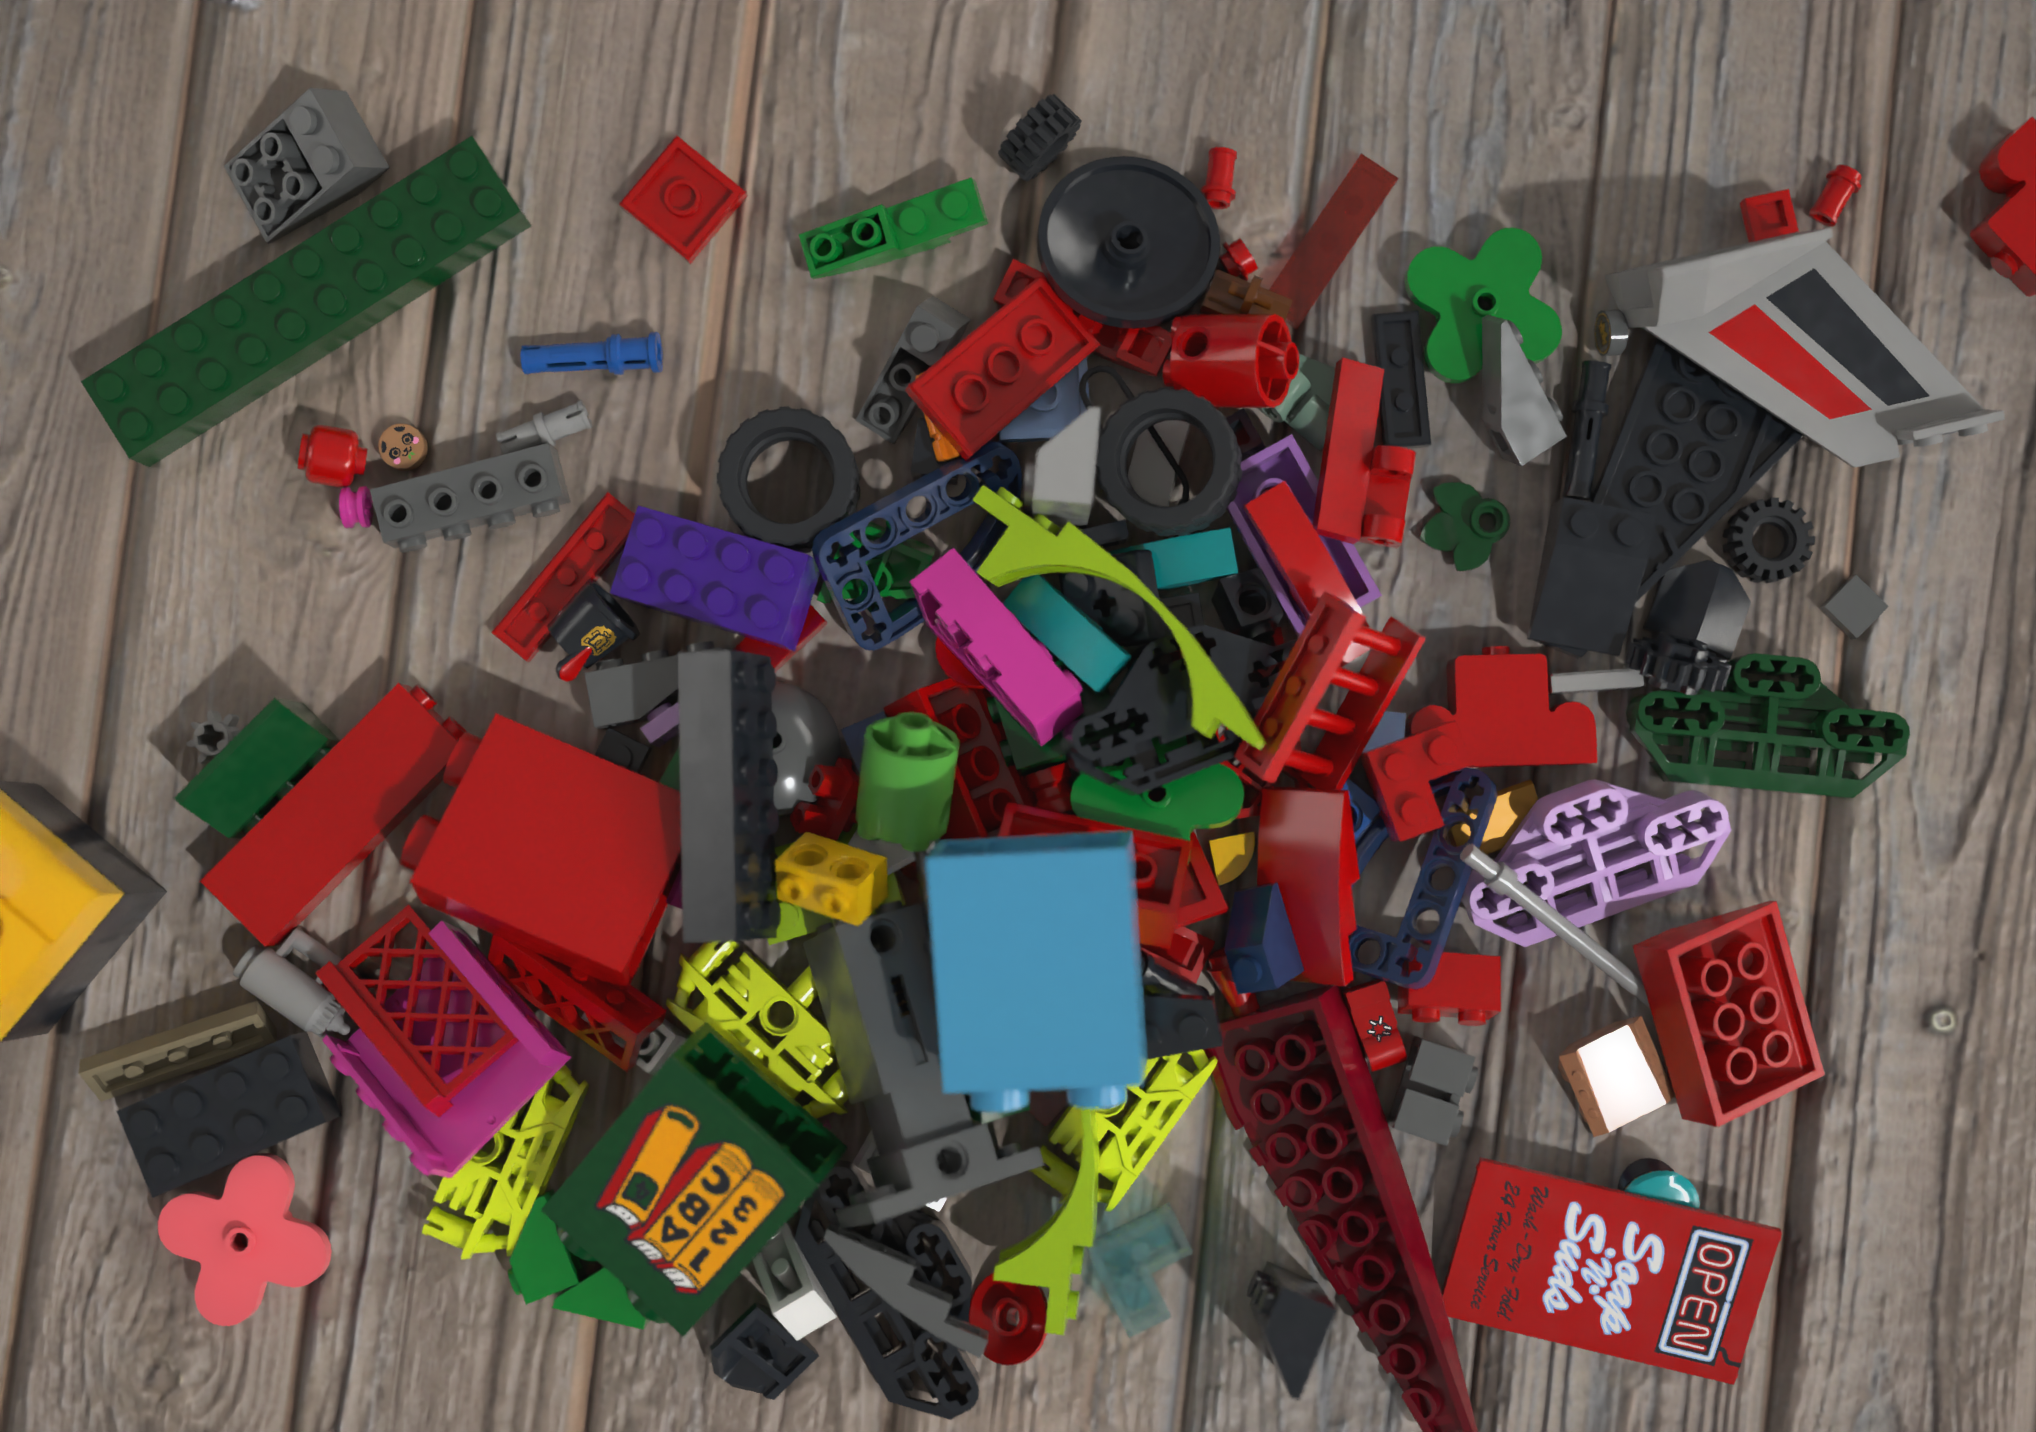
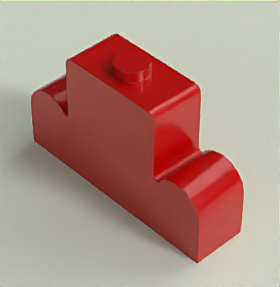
M2033 117L2015 128L1982 160L1979 174L1984 186L1992 192L2005 193L2007 197L1970 232L1971 239L1990 258L1993 269L2001 276L2009 278L2028 297L2036 295V120Z
M1509 646L1482 647V655H1464L1449 660L1446 665L1448 710L1437 705L1422 707L1412 712L1405 723L1404 737L1444 722L1456 720L1472 765L1465 768L1587 765L1598 763L1596 722L1594 714L1589 707L1580 702L1570 701L1549 708L1546 656L1543 654H1510Z

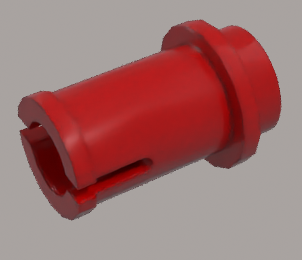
M1214 147L1208 151L1209 160L1205 186L1201 187L1200 192L1204 195L1211 208L1226 209L1230 207V201L1236 197V192L1232 189L1237 152L1226 147Z
M1842 164L1837 165L1835 170L1828 171L1826 175L1828 182L1815 205L1811 207L1809 211L1810 217L1823 225L1835 226L1852 193H1858L1861 189V174L1854 168Z

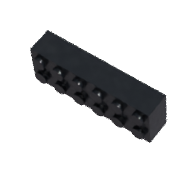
M735 650L678 653L683 942H737L777 938V928L781 921V909L776 901L775 860L778 858L775 853V833L779 826V814L774 806V786L778 779V768L776 761L773 759V739L777 732V721L775 714L772 712V692L776 685V674L771 665V657Z

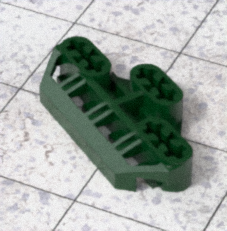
M1758 653L1735 657L1727 661L1728 664H1731V669L1724 690L1715 689L1714 692H1710L1700 688L1697 695H1685L1681 692L1653 691L1633 698L1626 710L1627 721L1630 725L1629 732L1634 735L1654 760L1648 763L1664 782L1834 798H1854L1906 756L1910 737L1909 725L1899 714L1850 708L1821 682L1820 671L1816 664L1809 659ZM1746 669V672L1749 674L1761 675L1767 673L1769 676L1791 673L1792 677L1799 679V685L1795 687V684L1792 682H1774V680L1764 679L1749 683L1747 678L1741 677V670ZM1652 706V709L1656 711L1673 710V712L1678 713L1697 710L1698 714L1705 715V722L1699 724V721L1695 719L1684 718L1678 720V718L1674 717L1653 720L1652 716L1645 715V708ZM1833 723V726L1841 728L1854 727V729L1862 730L1878 728L1880 731L1886 732V739L1884 740L1880 736H1863L1859 734L1837 736V733L1830 732L1829 727ZM1683 738H1689L1688 764L1682 763V755L1663 754L1657 745L1682 747ZM1747 744H1754L1752 770L1745 769L1746 761L1714 758L1716 750L1745 753L1747 752ZM1811 750H1818L1816 776L1809 775V767L1779 764L1780 756L1810 758ZM1874 756H1882L1881 761L1860 780L1853 779L1856 775L1852 771L1843 770L1844 762L1874 764Z

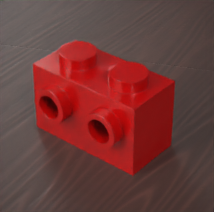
M1418 950L1412 961H1404L1402 964V968L1408 972V977L1412 971L1419 972L1422 968V964L1416 960ZM1443 952L1434 977L1425 987L1409 989L1398 985V1014H1412L1413 1021L1422 1023L1439 1022L1440 1017L1458 1018V1024L1485 1025L1486 1020L1501 1012V956Z

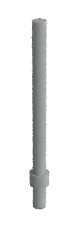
M1469 844L1463 849L1460 855L1461 860L1484 877V884L1498 895L1506 894L1650 1008L1641 977L1517 880V873L1505 863L1493 861L1473 844Z

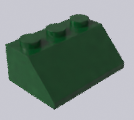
M274 697L174 799L182 807L227 838L242 839L340 739L304 703Z

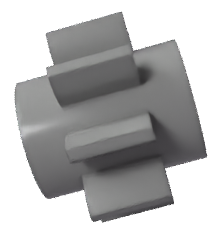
M210 710L207 713L208 721L203 723L192 722L190 724L195 729L193 740L187 742V746L196 747L201 752L198 757L200 764H208L240 732V729L236 726L239 721L238 715L229 714L222 722L220 713ZM220 732H223L225 739L219 741L217 746H214L213 738H217L220 736Z

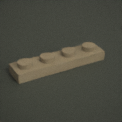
M254 1001L80 1059L78 1074L100 1101H104L260 1049L277 1041V1028L259 1002Z

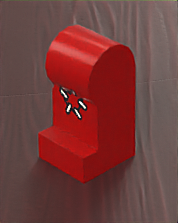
M1377 978L1341 990L1369 1070L1374 1072L1407 1061L1405 1047L1396 1026L1398 1023L1390 1002L1391 997L1386 982Z

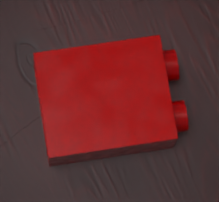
M496 713L483 738L466 732L458 740L449 757L443 776V782L457 788L441 821L426 814L418 819L404 845L400 865L414 871L409 882L422 904L627 991L667 909L668 904L665 902L682 865L681 792Z

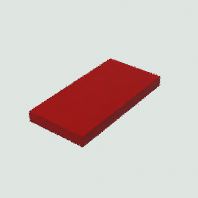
M1040 275L908 385L905 391L966 461L1101 344Z

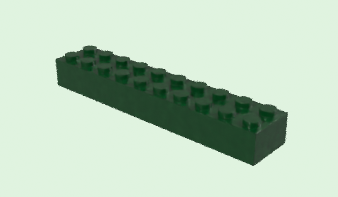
M470 136L82 380L81 383L128 458L151 467L527 230L532 225L486 153L474 137Z

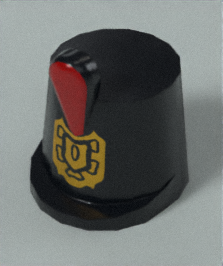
M589 579L547 625L553 638L569 654L560 660L555 668L557 676L567 682L574 680L582 667L590 668L629 638L634 641L641 635L636 624L624 608L592 579Z

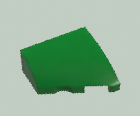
M870 521L865 531L866 538L868 540L879 539L885 533L886 528ZM851 532L850 536L855 540L852 543L857 548H860L862 546L861 543L858 542L853 532ZM909 538L866 561L880 596H893L896 599L916 598L910 581L929 567L936 548ZM840 544L836 551L834 560L840 557L839 549L842 547ZM856 578L849 580L843 587V599H853L860 596L863 591V581ZM823 582L817 601L831 603L833 599L825 582Z

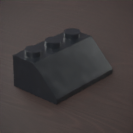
M1267 1261L1263 1272L1255 1271L1247 1290V1296L1252 1298L1250 1307L1273 1364L1289 1396L1299 1401L1337 1309L1319 1283Z

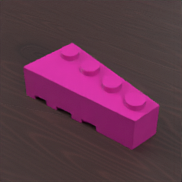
M954 548L910 581L927 627L1040 746H1043L1084 712L1080 693L1083 689L1077 679L1067 669L1061 671L1055 665L1047 648L1038 639L1034 640L1028 634L1016 616L1001 603Z

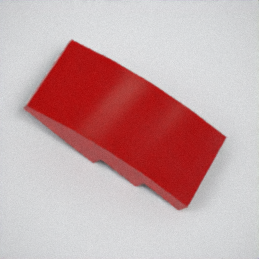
M1267 786L1262 790L1258 834L1257 886L1278 883L1304 967V971L1290 981L1345 987L1354 980L1348 935L1357 929L1351 885L1360 879L1349 790Z

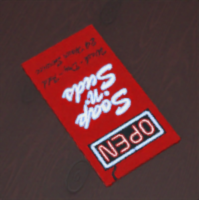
M1480 1157L1476 1165L1475 1176L1441 1294L1447 1315L1451 1318L1734 1385L1777 1247L1781 1240L1782 1231L1780 1228Z

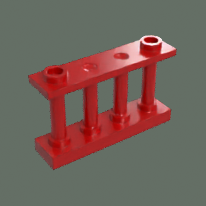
M1324 591L1253 721L1266 744L1260 751L1243 739L1234 758L1265 781L1275 783L1283 766L1286 765L1304 771L1301 777L1316 789L1342 790L1426 638L1392 616L1389 617L1382 632L1364 626L1362 623L1366 615L1338 596ZM1352 642L1372 649L1359 673L1339 667ZM1329 683L1349 690L1336 714L1316 708ZM1306 725L1326 730L1314 754L1294 749Z

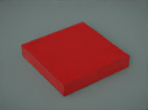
M676 135L619 205L625 212L691 264L748 195L744 189Z

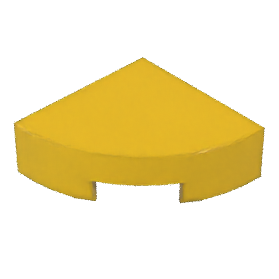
M1254 832L1208 840L1218 886L1234 880L1246 869L1254 852Z

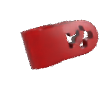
M1388 445L1376 446L1373 449L1361 538L1358 542L1395 549L1402 545L1405 513L1416 460L1415 451Z

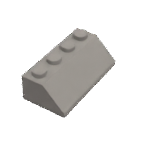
M1090 407L1038 450L1036 464L1027 463L1024 513L1032 514V519L1036 514L1040 513L1060 529H1063L1068 521L1079 530L1087 528L1092 505L1100 408Z

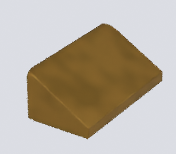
M1531 779L1497 791V800L1479 848L1486 855L1501 850L1538 800ZM1471 801L1469 803L1467 812H1464L1460 808H1458L1456 811L1464 813L1470 816L1472 819H1475L1477 816L1474 815L1469 809ZM1457 824L1449 830V839L1453 847L1462 846L1468 841L1471 833L1468 825Z

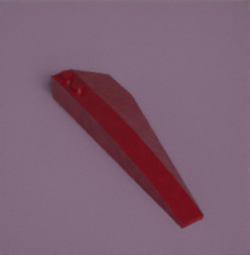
M1327 985L1297 993L1260 1006L1256 1011L1247 1015L1231 1016L1220 1020L1223 1045L1204 1049V1052L1208 1059L1215 1056L1218 1060L1212 1075L1227 1117L1235 1130L1244 1126L1253 1146L1248 1151L1258 1167L1263 1165L1277 1187L1274 1193L1283 1207L1288 1206L1300 1224L1297 1230L1338 1296L1343 1294L1354 1311L1351 1317L1361 1333L1367 1332L1380 1353L1377 1357L1387 1374L1390 1372L1393 1374L1403 1390L1401 1398L1423 1432H1478L1456 1344L1421 1223L1340 987Z

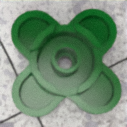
M1504 228L1494 232L1484 242L1473 260H1469L1449 248L1435 246L1419 252L1409 264L1404 280L1408 296L1417 306L1436 317L1437 323L1425 344L1424 358L1428 369L1438 379L1447 383H1463L1472 379L1481 371L1482 318L1486 315L1512 321L1523 337V343L1520 346L1526 358L1532 360L1535 364L1545 360L1558 347L1562 337V325L1557 313L1550 306L1529 293V288L1541 268L1542 253L1538 242L1528 232L1518 228ZM1482 299L1486 301L1491 310H1482L1478 306L1477 300Z
M1132 721L1127 729L1135 726V721ZM1186 735L1161 745L1157 736L1151 738L1160 764L1167 762L1164 753L1187 745ZM1130 757L1124 759V763L1120 766H1099L1096 768L1118 779L1126 778L1122 775L1123 770L1133 766ZM1219 763L1133 796L1084 774H1081L1076 779L1071 790V804L1076 817L1189 841L1190 833L1193 829L1220 828L1231 823L1239 815L1244 801V789L1239 776L1231 768ZM1160 790L1165 792L1166 796L1162 801L1154 802L1149 799L1148 794L1152 791Z

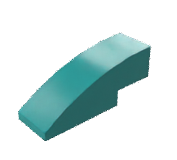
M1231 527L1144 543L1107 552L1112 555L1133 550H1150L1158 591L1189 587L1190 584L1220 580L1238 574ZM1109 597V598H1107L1106 600L1116 599V598H1115V597Z
M1040 574L1023 578L1002 603L1033 635L1096 692L1104 693L1133 659V656L1107 635L1095 621Z

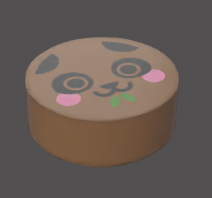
M400 423L388 427L382 433L378 449L381 458L389 466L400 471H410L419 467L424 462L428 452V445L424 435L411 425Z

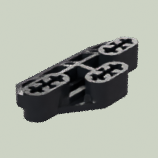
M1197 625L1188 628L1187 630L1199 642L1254 721L1280 671L1255 680L1252 683L1249 680L1248 674L1287 660L1298 639H1293L1277 646H1271L1207 625ZM1174 634L1143 645L1133 651L1131 654L1133 659L1127 665L1128 672L1104 710L1073 721L1065 726L1060 736V747L1071 769L1133 796L1234 758L1243 738L1232 730L1227 729L1222 731L1225 740L1219 742L1216 733L1210 739L1192 726V684L1185 658L1168 663L1157 669L1151 670L1149 668V660L1181 649ZM1132 717L1135 721V726L1130 729L1109 735L1088 745L1081 746L1079 742V737H1082L1084 734L1106 728ZM1188 735L1192 743L1164 753L1167 762L1160 764L1151 738L1157 736L1161 745ZM1130 757L1133 766L1123 770L1122 775L1126 778L1118 779L1094 767L1092 761L1098 759L1100 767H1104Z
M839 1160L819 1186L805 1200L795 1241L887 1400L901 1406L952 1420L962 1413L969 1411L979 1398L980 1378L966 1351L936 1337L893 1308L873 1289L854 1298L853 1294L857 1293L860 1289L850 1271L825 1240L822 1242L820 1240L826 1233L825 1228L818 1219L813 1218L812 1223L809 1221L815 1199H817L828 1220L839 1225L835 1210L846 1207L848 1199L841 1189L833 1192L830 1188L834 1181V1174H837L840 1179L850 1178L852 1182L847 1189L849 1196L871 1189L855 1164ZM913 1209L874 1222L871 1234L869 1235L864 1229L856 1231L854 1229L855 1226L845 1228L917 1259L911 1278L953 1295L948 1314L968 1322L973 1274L948 1228L941 1220ZM925 1231L929 1237L935 1234L938 1236L935 1249L941 1260L944 1258L947 1250L950 1251L953 1257L946 1258L945 1267L953 1278L959 1275L962 1277L959 1283V1290L954 1291L950 1285L944 1288L941 1286L943 1284L944 1272L939 1263L935 1265L930 1273L927 1266L933 1265L935 1257L927 1245L919 1248L920 1232ZM883 1312L899 1342L904 1340L906 1342V1345L889 1355L885 1351L892 1348L893 1345L875 1316ZM932 1337L936 1343L944 1341L942 1354L948 1366L952 1363L955 1356L958 1358L959 1361L953 1362L952 1373L960 1384L968 1382L966 1394L961 1395L958 1390L950 1392L951 1376L946 1367L942 1369L939 1377H937L935 1372L941 1370L942 1361L934 1349L926 1352L928 1338ZM916 1369L933 1399L937 1397L939 1402L935 1403L911 1397L909 1391H913L914 1382L909 1372Z

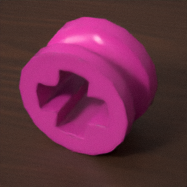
M360 486L357 492H352L349 487L341 489L339 494V511L345 528H353L355 523H360L364 528L372 525L373 503L368 487Z

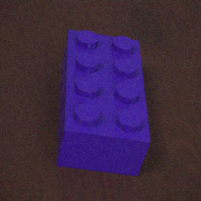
M638 505L610 594L633 604L795 652L820 571L814 558L808 554Z

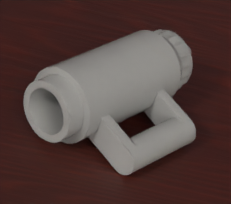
M296 928L277 952L271 948L264 950L255 945L241 958L233 972V975L240 979V986L304 1031L313 1032L319 1037H325L331 1031L339 1032L342 1035L350 1032L349 1025L344 1022L342 1017L345 1009L328 988L325 987L319 977L316 980L285 959L292 949L295 948L321 967L329 961L337 965L343 960L304 931Z

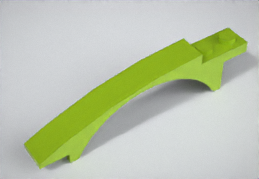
M984 485L981 487L973 501L1008 526V528L978 569L977 573L999 588L1018 579L1038 574L1078 573L1109 580L1142 597L1162 616L1181 647L1192 684V726L1211 739L1220 725L1223 724L1261 751L1266 742L1243 703L1199 642L1129 569L1069 521L1060 534L1056 536L1060 530L1056 524L1040 513L1031 519L1019 510L1023 502L1003 487H1000L997 493H994Z
M1080 1108L1084 1134L1083 1155L1078 1177L1070 1193L1058 1210L1040 1228L1023 1240L1001 1250L999 1260L995 1265L994 1280L1050 1288L1045 1333L1064 1335L1068 1319H1077L1080 1291L1072 1290L1073 1274L1081 1275L1084 1246L1092 1247L1096 1235L1099 1143L1095 1108Z

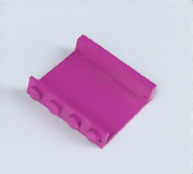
M441 920L428 934L519 1041L450 1100L453 1106L441 1117H437L420 1103L360 1028L347 1041L328 1035L322 1041L333 1053L330 1056L331 1063L344 1075L351 1076L359 1086L355 1090L359 1098L369 1107L378 1109L385 1118L382 1125L388 1134L395 1140L404 1142L410 1149L412 1154L409 1156L412 1164L424 1175L434 1174L451 1179L571 1058V1055L498 970L487 960L486 956L463 930ZM429 958L422 966L420 981H443L445 961L442 958ZM453 972L452 982H461ZM398 989L385 1002L384 1008L388 1012L406 1013L409 989ZM419 989L416 1013H438L441 990ZM451 990L448 1014H470L472 993L465 990ZM481 1005L480 1014L489 1015ZM396 1021L403 1030L404 1021ZM414 1021L411 1041L415 1045L433 1046L436 1022ZM446 1022L443 1046L465 1047L469 1023ZM478 1023L475 1047H491L505 1035L504 1031L497 1023ZM423 1054L431 1064L432 1054ZM442 1054L439 1075L447 1084L462 1072L464 1055ZM474 1055L473 1061L476 1060L480 1055Z

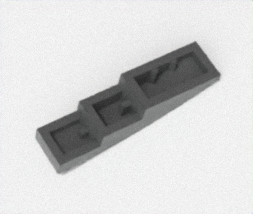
M830 1222L823 1239L856 1276L893 1308L936 1337L981 1359L988 1342V1331L948 1314L953 1295L911 1278L917 1259L848 1229H841L839 1225Z

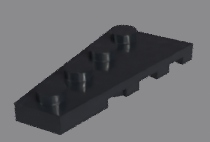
M1155 992L1143 994L1147 1060L1223 1045L1214 996Z

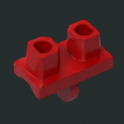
M838 757L835 766H814L809 777L808 787L813 795L821 797L816 805L804 802L796 805L790 816V821L796 832L801 834L809 832L837 841L842 830L849 832L853 823H857L855 814L860 777L852 770L853 763L851 760Z

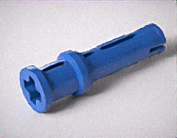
M650 332L648 337L622 338L620 334H612L611 337H607L606 341L590 343L522 345L520 352L521 366L524 374L608 369L614 375H623L625 370L651 369L653 373H661L663 368L662 342L658 332Z

